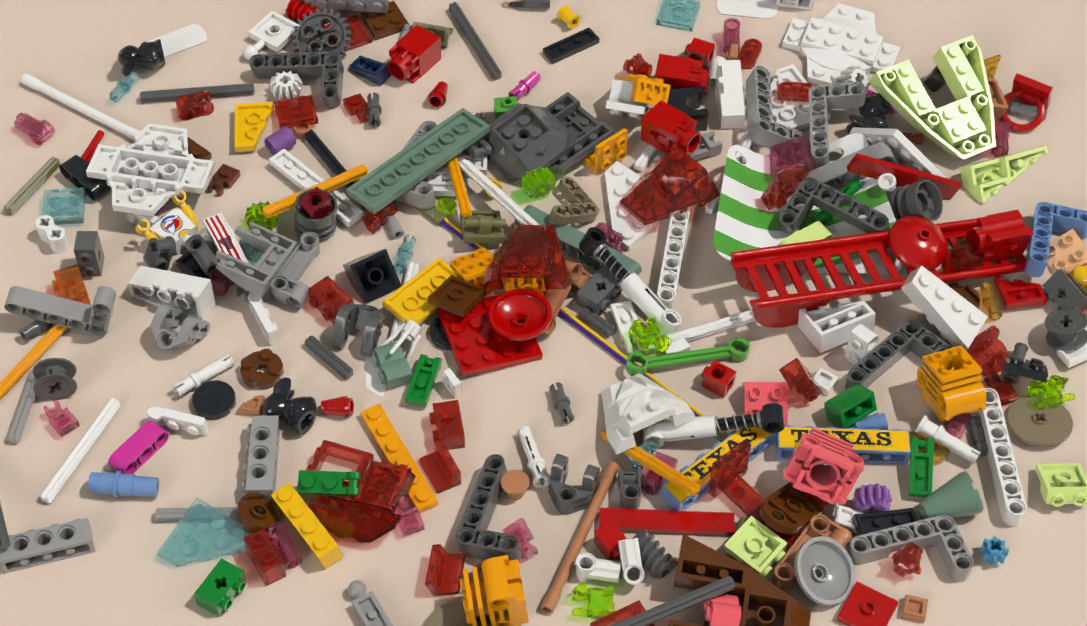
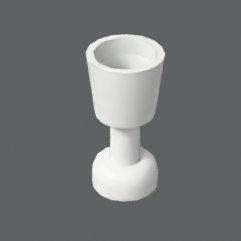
M885 173L879 177L878 185L880 189L886 192L888 200L892 190L896 188V178L893 174Z

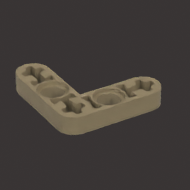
M562 177L557 187L570 204L554 206L549 215L550 220L559 225L594 221L599 213L597 205L574 179Z

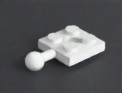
M271 11L248 31L249 37L257 41V43L244 49V57L249 60L253 55L258 54V51L264 46L279 52L293 39L291 34L296 33L293 27L300 25Z

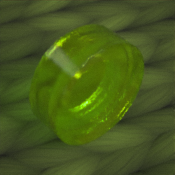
M440 198L436 209L442 214L453 215L456 212L457 203L450 198Z

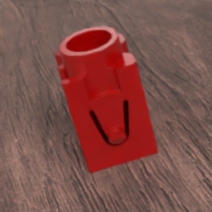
M416 25L389 50L391 60L387 65L390 74L399 81L407 79V81L414 83L441 60V37Z
M659 54L654 78L663 79L664 84L671 85L670 89L701 86L702 94L706 95L710 70L702 69L703 61Z
M661 100L642 117L641 140L676 159H679L683 153L691 155L697 149L701 141V133L694 130L697 124L696 120Z
M1013 210L977 218L980 226L968 229L965 241L968 250L972 254L983 253L981 257L982 262L1023 255L1034 233L1030 227L1024 224L1019 210Z

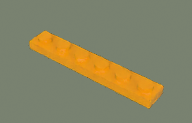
M380 403L361 411L362 420L417 513L421 514L438 506L436 496Z

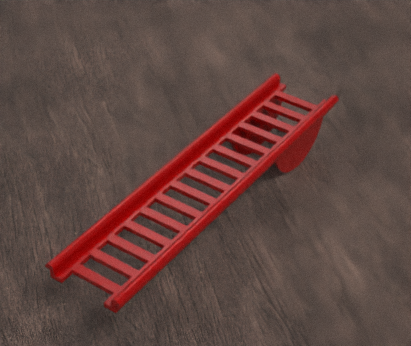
M977 218L936 224L944 233L963 269L955 270L947 256L942 263L945 272L937 273L936 269L928 270L944 283L1025 271L1026 258L1024 255L1014 256L1016 259L1014 262H1008L1007 258L997 260L999 264L991 265L989 261L982 262L981 257L983 253L975 254L981 266H972L957 239H964L968 229L980 226ZM890 230L730 253L732 256L730 263L735 271L737 283L745 290L757 292L760 298L750 300L749 302L755 320L760 325L769 328H782L798 324L799 309L806 308V311L818 310L819 306H826L831 300L902 290L901 287L907 277H900L886 249H891L888 240ZM868 252H877L891 278L890 280L882 281ZM858 253L872 282H863L849 256L850 254ZM839 256L854 285L845 286L831 257ZM816 259L822 260L835 288L826 289L814 265ZM903 264L908 275L915 270ZM808 272L816 288L815 291H807L801 279V276ZM793 282L798 293L788 294L785 286ZM776 290L779 296L769 297L767 291Z

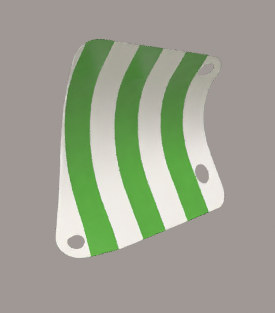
M852 133L829 143V153L834 149H843L844 154L842 157L869 147L866 136L863 134ZM733 145L729 148L713 236L714 247L720 256L731 261V252L777 246L783 239L792 235L782 231L779 215L798 188V178L814 170L811 152L796 156L773 157L758 154L740 145ZM735 152H740L744 155L746 164H741L736 159ZM870 177L859 179L862 188L852 198L885 214L889 219L890 230L896 219L886 192L880 189L877 179ZM842 186L836 190L841 191L845 186ZM825 197L823 200H830L831 197ZM797 204L795 207H802L804 204ZM813 206L796 232L813 224L812 217L821 209ZM842 206V207H841V209H843V210L849 208V206ZM860 215V216H858V218H861V219L867 217L866 215ZM831 216L823 224L833 235V238L866 233L836 216ZM786 220L785 223H791L793 220ZM877 224V225H876V227H878V228H881V227H884V226H885L884 224ZM868 252L879 275H889L877 252ZM858 253L850 254L849 256L858 273L868 274ZM839 256L831 257L838 273H848ZM896 258L894 266L897 272L902 268L903 264ZM816 259L814 265L818 273H828L822 260Z

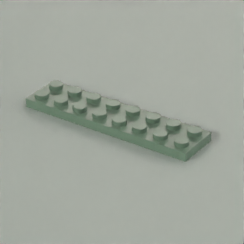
M462 108L347 188V195L375 214L489 133L490 125Z

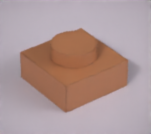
M731 44L730 51H726V60H737L739 44Z

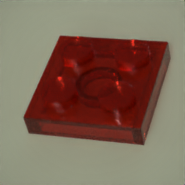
M312 95L274 101L280 129L284 126L290 129L318 124Z

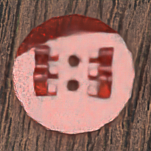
M981 334L975 337L966 350L982 368V373L980 374L983 376L995 375L1001 372L1004 360L1008 358L1007 349L1003 342L989 334Z

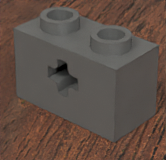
M77 231L74 254L81 276H102L105 256L98 231Z
M601 267L577 292V305L581 308L588 307L592 310L591 313L595 312L598 315L602 311H606L610 302L614 298L617 299L622 293L620 279H615L616 275L614 273L611 274L609 270Z
M1057 270L1042 285L1047 291L1045 295L1059 305L1058 310L1075 309L1083 312L1087 308V292L1068 271Z

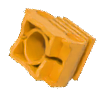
M962 345L922 356L924 363H922L921 368L917 369L916 385L921 389V398L926 404L930 405L940 421H948L961 413H973L980 411V409L982 411L986 410V391L983 384L979 381L982 380V375L980 374L982 373V368Z
M508 555L486 559L481 564L483 580L479 581L477 566L472 567L474 582H470L468 569H463L464 578H460V585L464 598L463 605L467 624L477 626L476 617H480L482 626H487L486 615L490 616L491 626H520V624L529 623L518 559L509 561Z

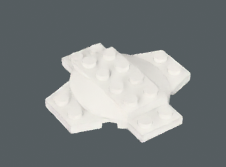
M840 3L824 18L817 19L812 17L810 22L793 18L782 43L783 48L800 52L802 57L805 56L807 58V82L816 85L841 83L838 81L841 71L851 65L861 66L862 70H866L865 74L870 72L876 73L895 65L900 51L899 46L883 42V36L876 33L875 15L873 12Z
M149 123L134 138L135 142L130 146L126 147L125 144H122L119 147L98 144L86 170L87 177L104 179L107 181V186L112 188L113 211L153 217L174 195L181 197L180 191L204 194L215 166L214 161L196 159L192 154H188L187 129Z

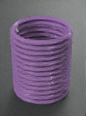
M284 126L266 137L264 143L270 154L274 156L282 149L287 150L294 146L296 138L293 132Z

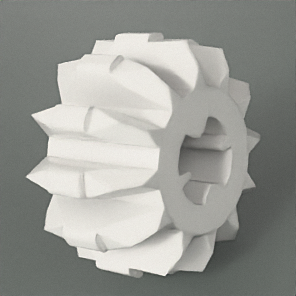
M851 65L841 71L838 81L841 83H863L865 93L871 85L868 81L870 76H866V70H862L861 66Z
M283 70L281 74L276 73V76L271 77L270 91L274 99L279 98L281 102L283 100L289 102L290 99L296 100V97L301 95L302 81L298 74H293L292 71L285 73Z

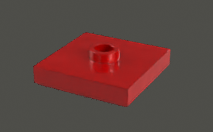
M857 581L837 616V621L847 626H887L899 601Z

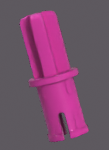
M533 71L524 80L521 79L519 84L508 93L509 97L517 94L518 101L526 92L529 93L531 88L541 80L540 74Z

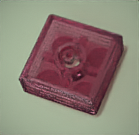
M805 135L770 147V175L774 177L775 182L786 181L791 177L811 171V147Z

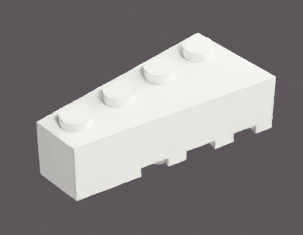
M140 266L128 282L132 297L156 306L162 304L175 306L183 310L186 317L192 316L206 320L216 305L210 279Z
M923 266L912 271L901 287L918 309L921 308L926 314V319L930 324L933 323L941 332L940 336L947 340L952 347L962 345L965 350L968 349L988 317Z

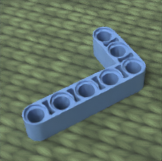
M1039 202L1036 205L1031 222V230L1034 234L1028 244L1025 272L1029 276H1043L1049 257L1052 231L1064 234L1074 229L1079 237H1087V211L1047 202Z

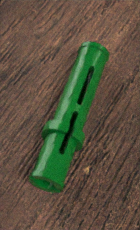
M852 178L840 192L852 197L862 188V184L856 178ZM821 209L812 217L813 223L820 221L824 224L834 215Z

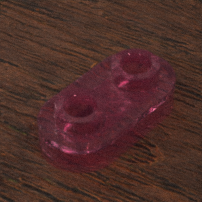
M962 413L948 421L945 420L943 428H945L946 432L961 440L969 423L971 413Z

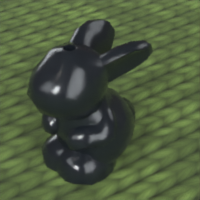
M157 39L154 42L144 41L139 48L127 45L118 53V60L123 66L122 74L129 76L133 68L138 65L148 69H157L162 64H165L161 40Z
M880 93L866 96L865 104L862 107H858L861 116L849 115V119L854 123L846 126L847 132L850 133L853 127L888 129L884 115L891 111L892 105Z
M282 378L274 386L273 393L264 400L263 415L279 416V421L285 418L288 427L294 425L296 432L304 435L311 429L316 418L315 398L311 396L293 398L295 391L290 390L291 379Z

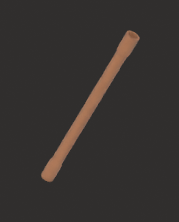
M613 461L607 463L600 483L554 582L543 600L540 608L545 613L552 614L561 597L563 587L609 487L618 473L620 466Z

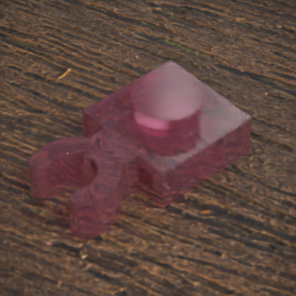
M54 400V409L50 410L47 406L43 408L46 416L49 417L50 425L60 437H63L79 427L80 424L67 407L62 410L59 401Z
M519 518L503 529L505 534L514 535L518 539L523 560H529L526 556V552L529 549L535 555L538 554L536 546L529 542L534 539V536L523 518Z

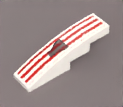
M222 213L202 219L217 251L219 250L248 263Z

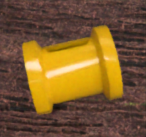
M567 5L561 7L557 13V19L564 21L569 29L576 28L580 23V15L574 14Z

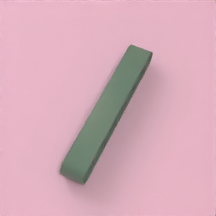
M528 205L525 207L524 211L540 225L541 228L535 235L541 238L543 242L596 271L604 267V262H600L599 257L588 256L580 250L579 242L585 233L568 224L559 225L550 220L548 213L535 206ZM515 219L516 225L521 230H523L524 232H529L522 224H520ZM611 247L608 248L611 254L614 253L613 256L616 259H620L619 263L622 266L625 265L624 268L627 271H631L630 274L636 273L639 275L642 268L638 262Z

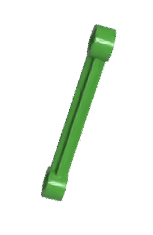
M734 338L727 346L651 357L635 352L627 358L626 371L631 376L636 374L644 375L647 369L728 357L735 362H742L748 357L750 344L743 338ZM734 347L742 348L745 352L738 351ZM632 362H639L644 366L639 367L634 365Z

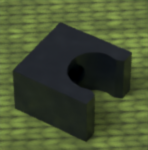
M701 86L670 89L667 104L696 120L697 124L694 130L706 131L709 117L708 109H698L701 104Z

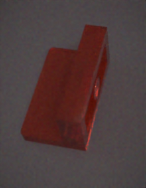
M443 440L435 441L434 452L419 458V463L436 493L439 494L460 485L461 472Z
M441 544L432 545L425 586L433 596L459 594L461 587L460 578L463 575L466 558L464 552L447 553Z

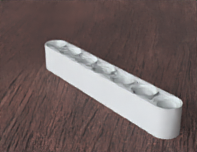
M684 193L677 194L673 201L657 290V297L668 309L672 310L675 307L692 204L691 197Z
M985 388L986 410L982 411L980 409L976 413L982 421L981 426H983L985 443L988 447L987 459L1002 520L1006 525L1016 527L1021 524L1027 506L999 395L994 389Z

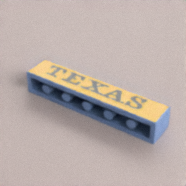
M784 425L783 431L777 433L776 460H789L802 434L810 433L813 426L795 427ZM814 427L853 444V452L859 455L864 463L908 465L911 455L908 430Z
M750 427L749 430L742 428L741 431L734 429L725 440L716 442L710 451L706 454H700L694 463L690 466H684L679 471L700 485L699 493L692 496L670 481L665 480L662 484L661 498L674 511H685L774 444L777 433H767L762 428L756 429L755 427Z

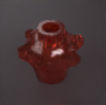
M637 53L631 59L625 60L623 70L627 74L645 75L649 78L652 73V65L648 64L640 53Z
M908 541L902 548L891 551L889 556L893 560V571L902 577L912 573L920 575L922 571L920 560L923 550L918 545Z

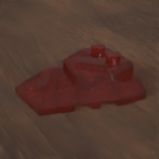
M679 148L655 160L619 202L623 208L642 224L648 225L668 218V213L677 210L683 213L686 212V207L695 204L698 207L704 206L720 196V192L714 182L708 178L707 170Z
M514 225L485 271L483 289H504L506 278H543L545 289H566L568 269L555 226Z

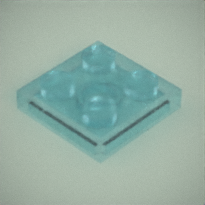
M663 0L656 25L692 32L700 9V2L694 0Z
M85 188L44 190L42 215L51 216L55 225L84 223Z

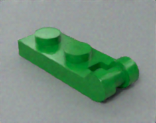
M420 355L405 397V404L426 408L436 377L441 369L442 358L435 357L433 359L428 358V355Z
M911 437L908 496L925 498L932 493L934 439L918 440V437ZM918 448L926 449V453L918 452Z
M299 470L297 492L299 494L359 496L360 488L357 487L361 473L353 471ZM344 480H349V487L344 488Z

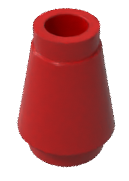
M438 82L428 94V102L432 107L439 108L446 103L448 85L445 82Z
M343 396L323 400L320 406L321 413L342 417L353 415V399Z

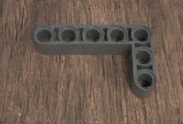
M337 52L256 54L249 59L253 75L258 79H271V77L276 76V73L281 74L283 70L285 73L292 71L293 74H298L299 77H322L321 95L326 107L333 109L341 104L344 66Z
M807 177L800 183L779 215L780 227L787 234L797 231L813 206L838 217L866 233L889 230V219L885 214L812 177ZM809 188H814L813 191H806ZM825 197H831L830 200H823ZM797 204H804L802 207H795ZM842 206H849L848 209H841ZM860 215H866V216H867L866 218H863V219L858 218V216H860ZM786 220H793L791 223H785ZM877 224H884V225H885L884 227H881V228L876 227Z
M907 320L848 371L845 388L848 389L855 384L868 388L909 351L922 359V356L952 347L919 322Z
M492 454L486 458L455 537L460 552L465 556L486 560L492 557L508 555L509 561L516 559L520 561L522 552L518 539L514 535L487 530L503 490L501 478L507 472L504 458L499 454Z

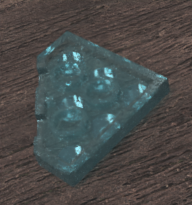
M196 497L157 554L174 566L180 567L192 562H203L217 559L220 556L240 554L254 534L247 533L241 524Z

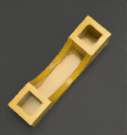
M290 482L271 494L281 512L295 527L325 570L344 557L338 544Z

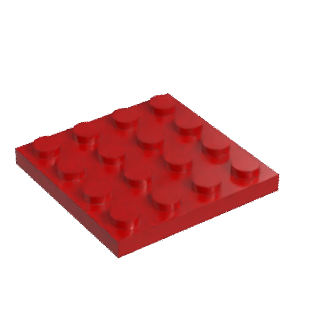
M500 295L481 299L464 317L437 308L438 317L444 328L461 377L542 360L543 354L536 337L523 341L510 340L497 334L491 327L489 309L493 301Z

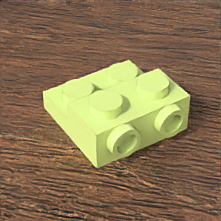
M1080 463L1036 464L1035 471L1041 483L1040 493L1045 504L1060 507L1064 504L1083 506L1087 503V476Z
M750 516L724 544L723 550L738 562L751 568L766 579L773 570L771 566L774 562L779 564L786 555L784 551L787 542Z

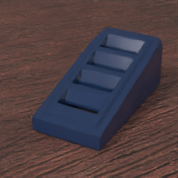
M359 56L349 66V70L379 86H382L391 76L387 64L363 56Z

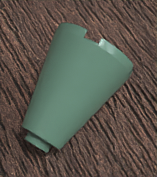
M966 471L957 474L919 502L920 507H917L921 519L940 515L958 518L981 513L983 510L982 500L978 490H974L971 485L974 482Z

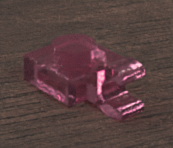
M406 496L397 498L400 512L396 513V519L403 537L425 530L418 508H410Z

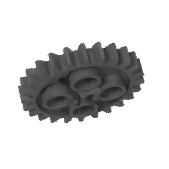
M317 8L315 14L310 10V16L307 17L303 14L304 20H297L300 26H294L293 28L296 33L291 34L295 38L291 41L295 45L293 48L295 52H313L316 47H321L318 52L333 51L339 55L347 56L344 50L351 49L347 43L353 42L349 37L353 34L349 30L351 27L349 23H346V18H341L342 16L339 12L335 15L333 9L328 13L326 8L323 9V12H320L319 8ZM325 24H331L329 28H323ZM309 31H314L311 36H306ZM332 40H338L336 44L330 45Z

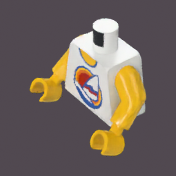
M180 191L183 200L177 199L176 195L173 196V202L180 205L181 208L176 207L151 227L146 219L140 221L144 228H141L139 224L135 227V231L138 234L146 235L145 239L148 242L151 238L164 239L166 236H172L176 242L174 254H180L185 250L188 238L197 235L198 230L196 216L190 205L185 203L186 193L184 191Z

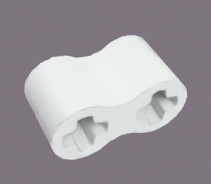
M42 215L37 218L35 225L39 238L49 243L54 253L59 254L68 250L69 243L65 230L62 227L56 226L53 218L49 215Z

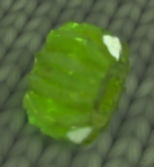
M542 167L538 169L533 168L532 171H528L521 181L526 195L529 198L535 197V199L539 196L544 197L545 194H550V191L555 189L554 185L556 184L552 172L548 168Z
M260 201L259 204L252 203V206L247 208L245 222L248 228L250 222L271 231L278 226L279 214L265 218L262 213V208L270 205L269 201L266 203Z

